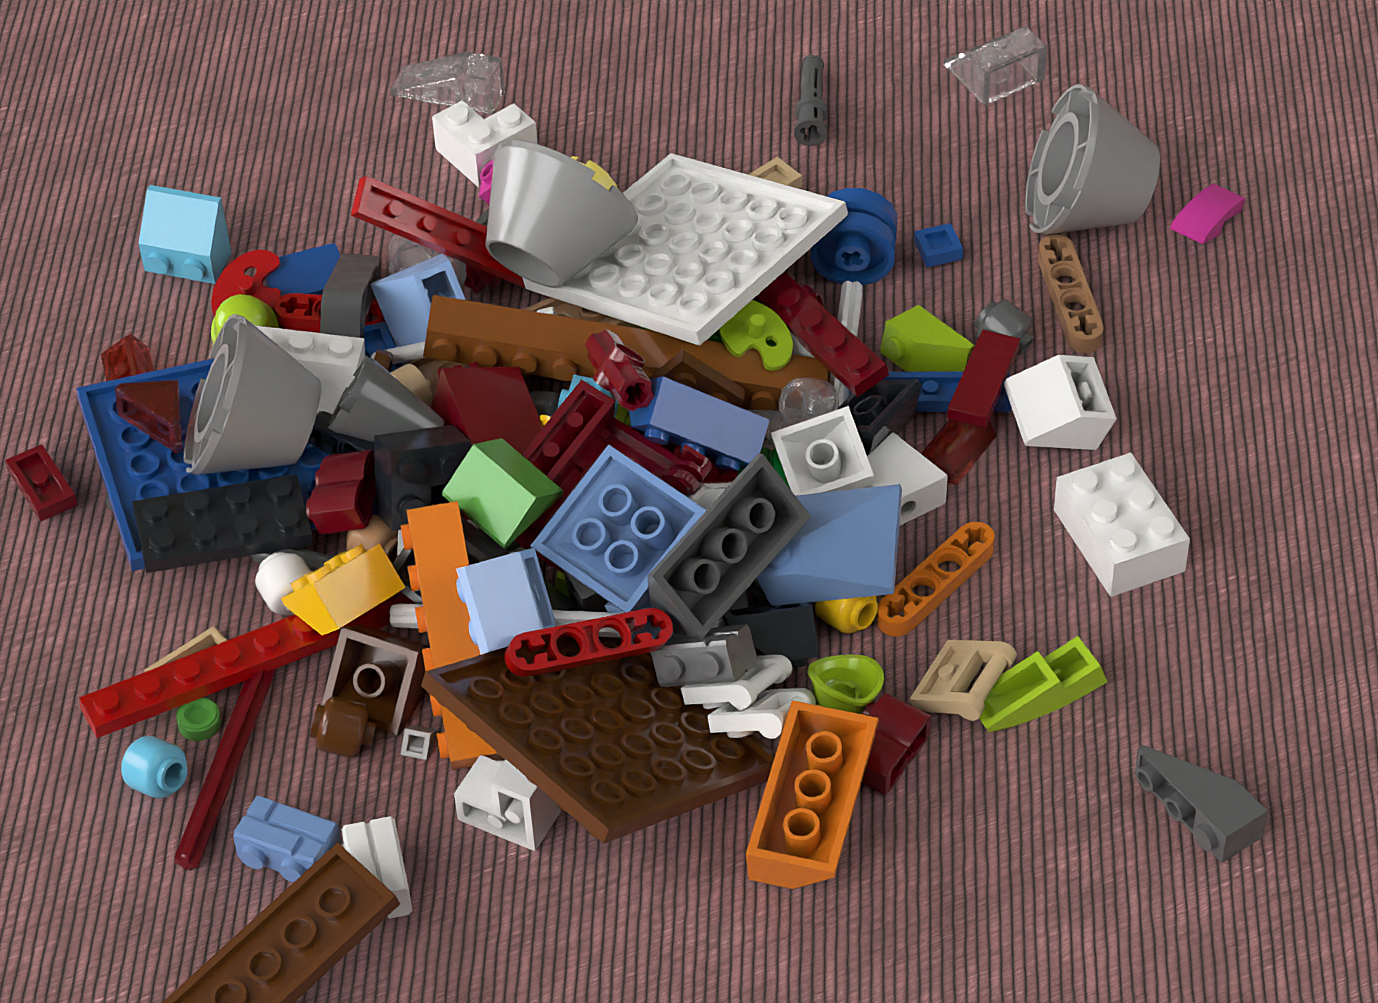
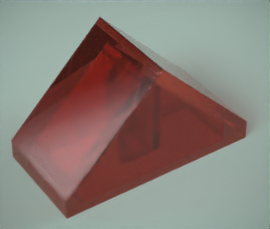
M179 380L120 383L115 387L118 416L176 454L183 450Z

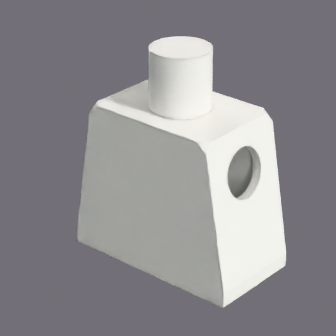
M894 432L867 456L875 479L865 488L900 484L902 487L900 525L946 503L947 474Z

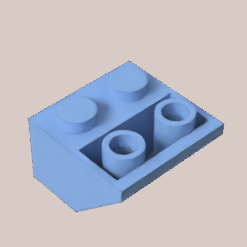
M443 254L370 284L396 347L425 342L433 295L466 300L451 262Z
M535 548L456 569L459 577L456 583L457 591L461 600L467 605L471 619L469 621V633L474 644L479 647L480 654L507 647L511 640L521 633L557 626Z

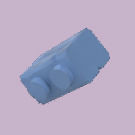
M262 796L255 797L247 810V815L243 816L233 835L237 856L244 864L253 869H261L264 866L276 870L292 883L337 842L342 844L338 823Z

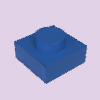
M951 223L914 231V243L926 268L963 259V247Z

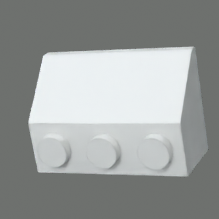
M256 326L320 379L321 393L317 413L325 411L333 415L345 388L349 387L355 378L353 374L365 357L364 338Z

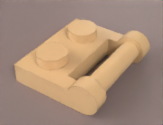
M947 640L909 700L913 707L923 712L959 714L967 720L975 721L979 719L985 709L984 701L1003 670L1009 669L1012 666L1017 653L1011 645L1001 641ZM983 662H988L969 693H965Z

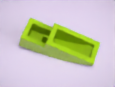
M1077 636L1043 658L1037 651L1001 674L984 701L985 709L979 719L989 733L1010 728L1056 711L1084 697L1108 681L1100 664L1079 636Z

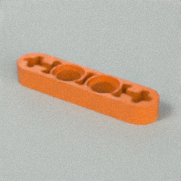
M969 522L961 526L895 586L894 594H887L878 603L877 611L878 628L884 634L893 637L904 636L911 632L991 558L995 539L993 529L982 522ZM968 541H970L971 543H973L969 548H968ZM945 561H953L960 565V569L946 572L939 568V564ZM925 585L931 587L934 592L929 596H918L912 592V589L916 586ZM904 610V614L902 617L899 614Z

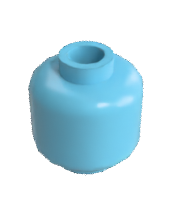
M144 736L134 741L126 750L121 766L123 780L131 789L157 799L169 797L181 788L186 780L188 770L185 753L180 747L154 736Z

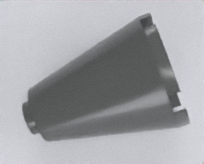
M365 356L353 374L355 378L349 387L345 388L330 419L328 428L336 433L374 442V435L440 427L444 425L445 420L376 360Z

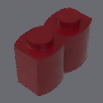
M373 450L327 455L323 459L320 469L316 471V487L306 502V513L309 521L314 523L319 534L366 529L374 511L375 457Z
M887 693L882 695L876 703L870 702L862 715L879 718L862 783L885 795L893 788L907 765L919 753L928 739L931 729V715Z

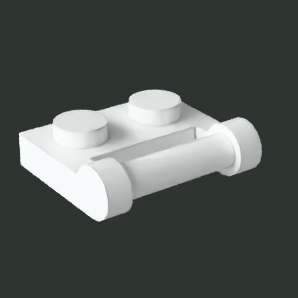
M783 655L757 656V666L749 672H745V675L737 681L683 686L681 691L685 705L703 704V708L711 709L730 702L737 709H746L756 701L757 695L771 684L781 683L787 679L792 673V664Z
M805 688L770 689L759 693L756 701L743 710L737 709L730 702H727L708 715L710 733L727 732L728 737L739 738L748 736L753 731H759L766 738H776L783 732L792 700L816 705L815 696L810 690Z

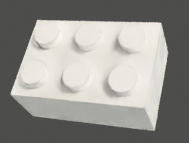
M1132 453L1057 477L1054 511L1110 597L1185 572L1190 538Z

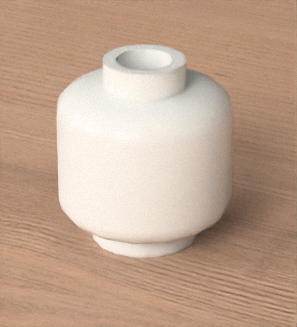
M274 553L260 564L255 584L271 611L280 615H294L295 613L284 605L281 598L293 591L290 583L310 572V569L297 554Z

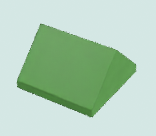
M500 438L473 444L443 490L442 496L449 502L458 501L459 510L505 549L563 496L564 491L504 439Z

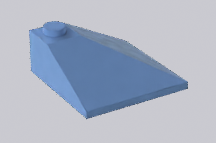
M608 445L530 546L624 613L636 611L650 600L647 575L707 510Z
M895 484L796 495L811 517L757 577L771 606L894 594L902 497L901 485Z

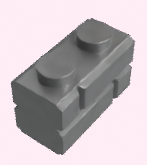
M747 624L712 627L703 638L675 634L672 631L671 637L661 649L651 652L658 683L661 687L734 682L743 677L745 672H749L757 666V656L750 627Z

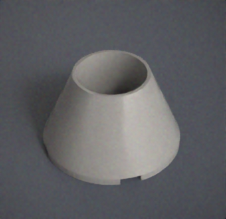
M1076 84L1067 89L1053 107L1052 113L1057 114L1049 131H1041L1029 169L1025 211L1026 214L1033 216L1034 224L1030 223V229L1043 235L1136 222L1142 216L1152 198L1159 175L1160 152L1158 146L1093 89Z
M513 140L510 147H505L506 144L502 142L497 148L494 155L485 245L488 252L499 263L517 275L542 286L559 288L632 232L636 226L638 215L627 197L614 185L608 191L593 180L592 177L595 171L558 151L527 141Z
M232 314L224 323L211 349L209 358H213L214 361L207 378L200 379L189 419L184 448V462L192 464V468L187 467L186 472L195 475L295 464L307 445L318 411L321 393L320 379L244 316Z

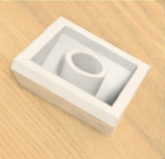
M849 406L771 433L790 490L795 496L865 488L875 479Z

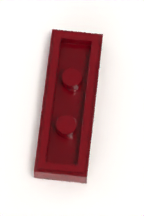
M987 330L981 331L948 406L947 419L986 428L1004 387V382L1020 349V338Z

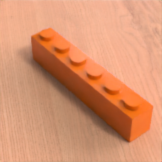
M458 501L406 510L409 524L400 526L404 549H413L416 565L407 566L412 592L421 591L423 606L415 607L419 633L428 632L430 648L422 649L425 671L482 655L480 654L479 647L471 639L469 633V621L471 619L466 603L459 597L456 583L459 577L456 569L469 565ZM430 694L433 717L442 716L445 732L436 733L441 759L450 758L452 770L472 767L480 755L495 761H504L503 757L499 756L495 749L476 733L469 730L466 724L446 707L439 704Z

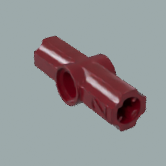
M607 329L597 334L592 333L587 339L585 346L588 349V359L596 369L593 380L602 388L612 393L622 407L632 412L637 408L648 407L655 395L651 390L652 382L642 370L646 363L645 360L638 353L626 347L617 334Z

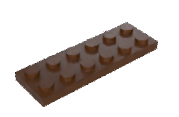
M337 842L162 1003H295L400 905V902L393 892Z

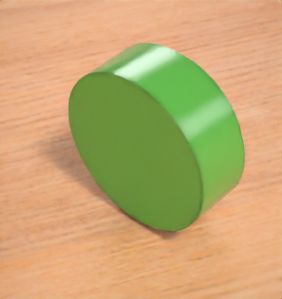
M202 697L180 706L177 710L176 720L182 736L189 740L202 741L209 739L221 727L219 708L214 701Z

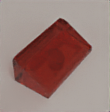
M131 333L101 353L106 381L154 371L149 348Z
M949 419L921 454L947 474V483L957 485L996 438V432L990 420L985 428Z

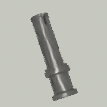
M808 55L803 58L804 62H801V100L795 107V116L798 122L795 124L794 135L799 143L815 146L826 139L827 127L824 121L827 118L828 109L823 101L824 60L818 55ZM805 128L808 129V135L805 134Z

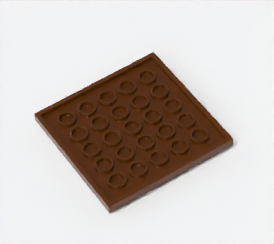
M562 636L557 639V648L562 655L574 657L579 654V644L574 638ZM599 637L601 644L607 648L615 649L621 645L620 638ZM544 640L545 645L543 648L535 652H528L525 646H521L518 654H516L517 658H525L527 664H531L535 655L547 652V641ZM505 647L426 671L421 684L439 704L451 711L466 724L469 730L481 737L496 750L499 756L510 762L526 776L528 781L540 788L562 810L569 813L593 837L599 839L603 844L767 782L776 755L772 749L753 734L739 738H730L727 736V732L710 733L708 715L719 707L706 709L703 708V704L685 705L681 691L683 686L661 687L658 683L651 652L530 677H520L508 669L505 663V652L507 649Z

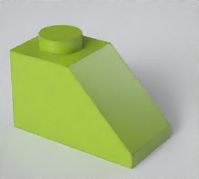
M917 305L886 321L880 353L906 372H964L975 345L923 307Z

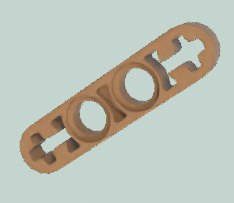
M1059 234L1048 235L1041 239L1039 243L1038 263L1066 341L1070 348L1076 352H1095L1102 344L1103 323L1074 245L1065 236ZM1055 252L1058 256H1061V261L1056 262ZM1069 276L1075 281L1064 284L1058 282L1056 278ZM1069 303H1080L1085 308L1074 311L1068 309L1066 305ZM1084 324L1086 335L1083 331H1079L1080 325Z

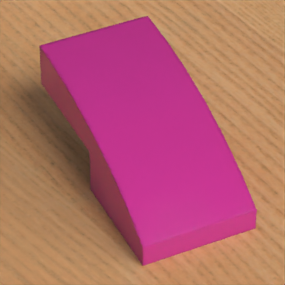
M1212 183L1198 193L1173 220L1170 229L1201 244H1205L1221 234L1224 221L1242 211L1246 198Z

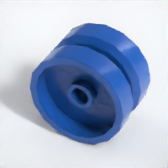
M845 188L833 191L827 195V197L846 202L848 215L811 247V261L815 269L829 281L841 285L845 281L852 283L858 281L862 286L876 283L888 275L894 265L898 214L892 203L881 194L864 188Z

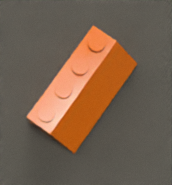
M792 700L746 851L749 880L795 889L835 878L879 718Z

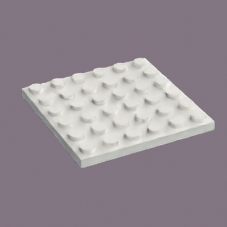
M670 153L623 192L634 206L638 215L637 224L632 232L559 288L542 286L523 278L525 288L700 346L848 215L846 202Z

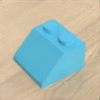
M149 185L138 243L144 271L215 284L232 253L222 198Z

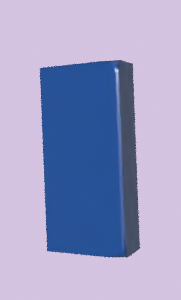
M330 243L280 256V267L265 278L267 287L278 288L281 291V296L288 293L321 295L340 258L337 245Z

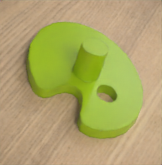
M751 300L734 317L718 329L722 342L733 356L741 358L748 349L754 348L760 353L766 370H780L791 359L793 340L788 327L773 310L762 303ZM773 340L777 346L771 347L767 345L766 341Z

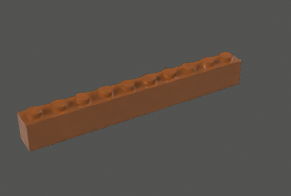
M433 295L423 352V357L463 364L477 362L479 367H519L521 374L555 378L562 381H572L573 375L593 378L596 369L588 359V349L585 343L592 333L597 334L607 329L617 334L626 347L638 353L645 360L646 363L642 370L647 377H650L680 351L685 350L745 389L744 401L737 407L745 410L809 420L821 416L827 396L828 369L813 357L792 354L790 361L785 367L780 370L770 371L766 370L760 353L754 348L748 349L741 358H737L728 351L722 342L706 340L699 346L656 331Z

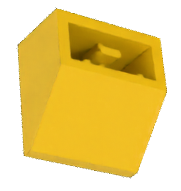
M361 543L323 563L324 566L317 570L310 571L291 582L290 585L293 591L283 596L281 600L288 609L323 636L340 629L406 587L380 543L366 550Z

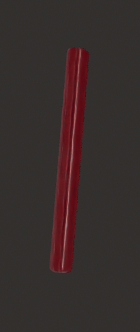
M278 668L264 673V670L258 671L253 674L251 679L244 682L174 856L175 863L182 866L185 870L197 868L201 863Z

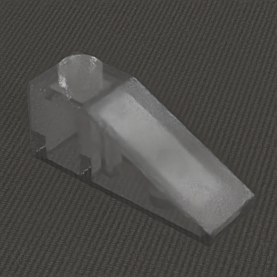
M464 52L403 66L390 92L393 96L452 106L460 101H464L474 111L493 114L505 92L502 58Z

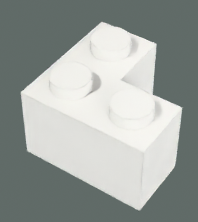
M460 101L432 116L436 150L478 188L481 186L482 180L480 175L484 166L494 159L495 152L502 142L506 144L505 147H510L513 140L538 144L536 122L514 103L485 119L478 115L464 101Z
M480 755L454 793L458 820L533 851H536L561 813L560 807L554 800L528 781L526 776L506 759L505 761H495Z

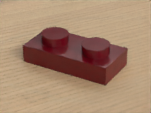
M42 444L5 460L8 472L40 522L78 505L74 492Z

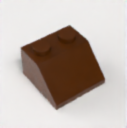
M365 624L341 627L322 705L330 697L363 703L369 709L368 720L376 722L375 728L400 735L426 693V690L421 686L426 672L422 649L430 648V646Z

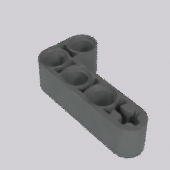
M341 254L323 289L320 333L364 338L365 318L375 299L370 284L381 280V256Z

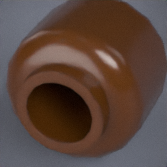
M330 697L324 705H317L309 737L316 739V747L320 751L353 758L359 754L362 746H371L376 722L368 720L369 709L365 704L343 698Z

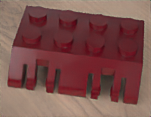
M581 379L521 454L564 491L563 496L523 531L515 541L526 550L532 549L530 545L608 445L680 493L685 494L694 493L699 486L698 483L702 482L713 468L707 457L686 444L682 449L680 459L655 442L645 439L642 434L614 418L616 400ZM536 551L537 557L564 573L563 569Z

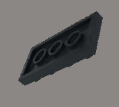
M297 474L132 501L146 573L313 545L312 531Z

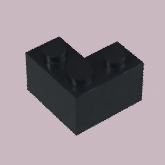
M454 425L374 435L375 512L392 531L401 530L400 525L409 524L406 510L432 506L431 486L448 484L469 452L470 440Z

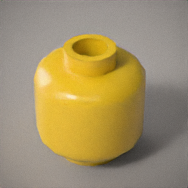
M876 596L817 601L814 603L816 615L823 622L847 634L866 629L873 622L878 611Z

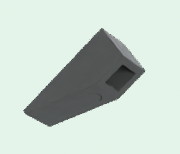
M1145 745L1138 748L1135 775L1141 787L1148 792H1152L1165 805L1169 815L1174 820L1181 821L1194 834L1200 847L1205 851H1210L1221 863L1263 838L1268 811L1238 781Z

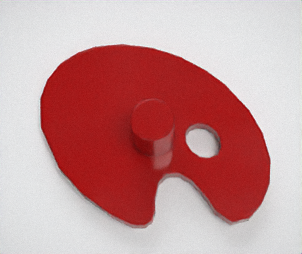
M258 249L246 252L232 261L223 270L213 288L211 298L213 316L215 317L216 311L222 302L231 296L239 294L258 298L274 310L275 302L281 297V291L278 288L265 287L263 281L280 267L279 256L271 251ZM250 268L257 270L253 277L245 275V272Z

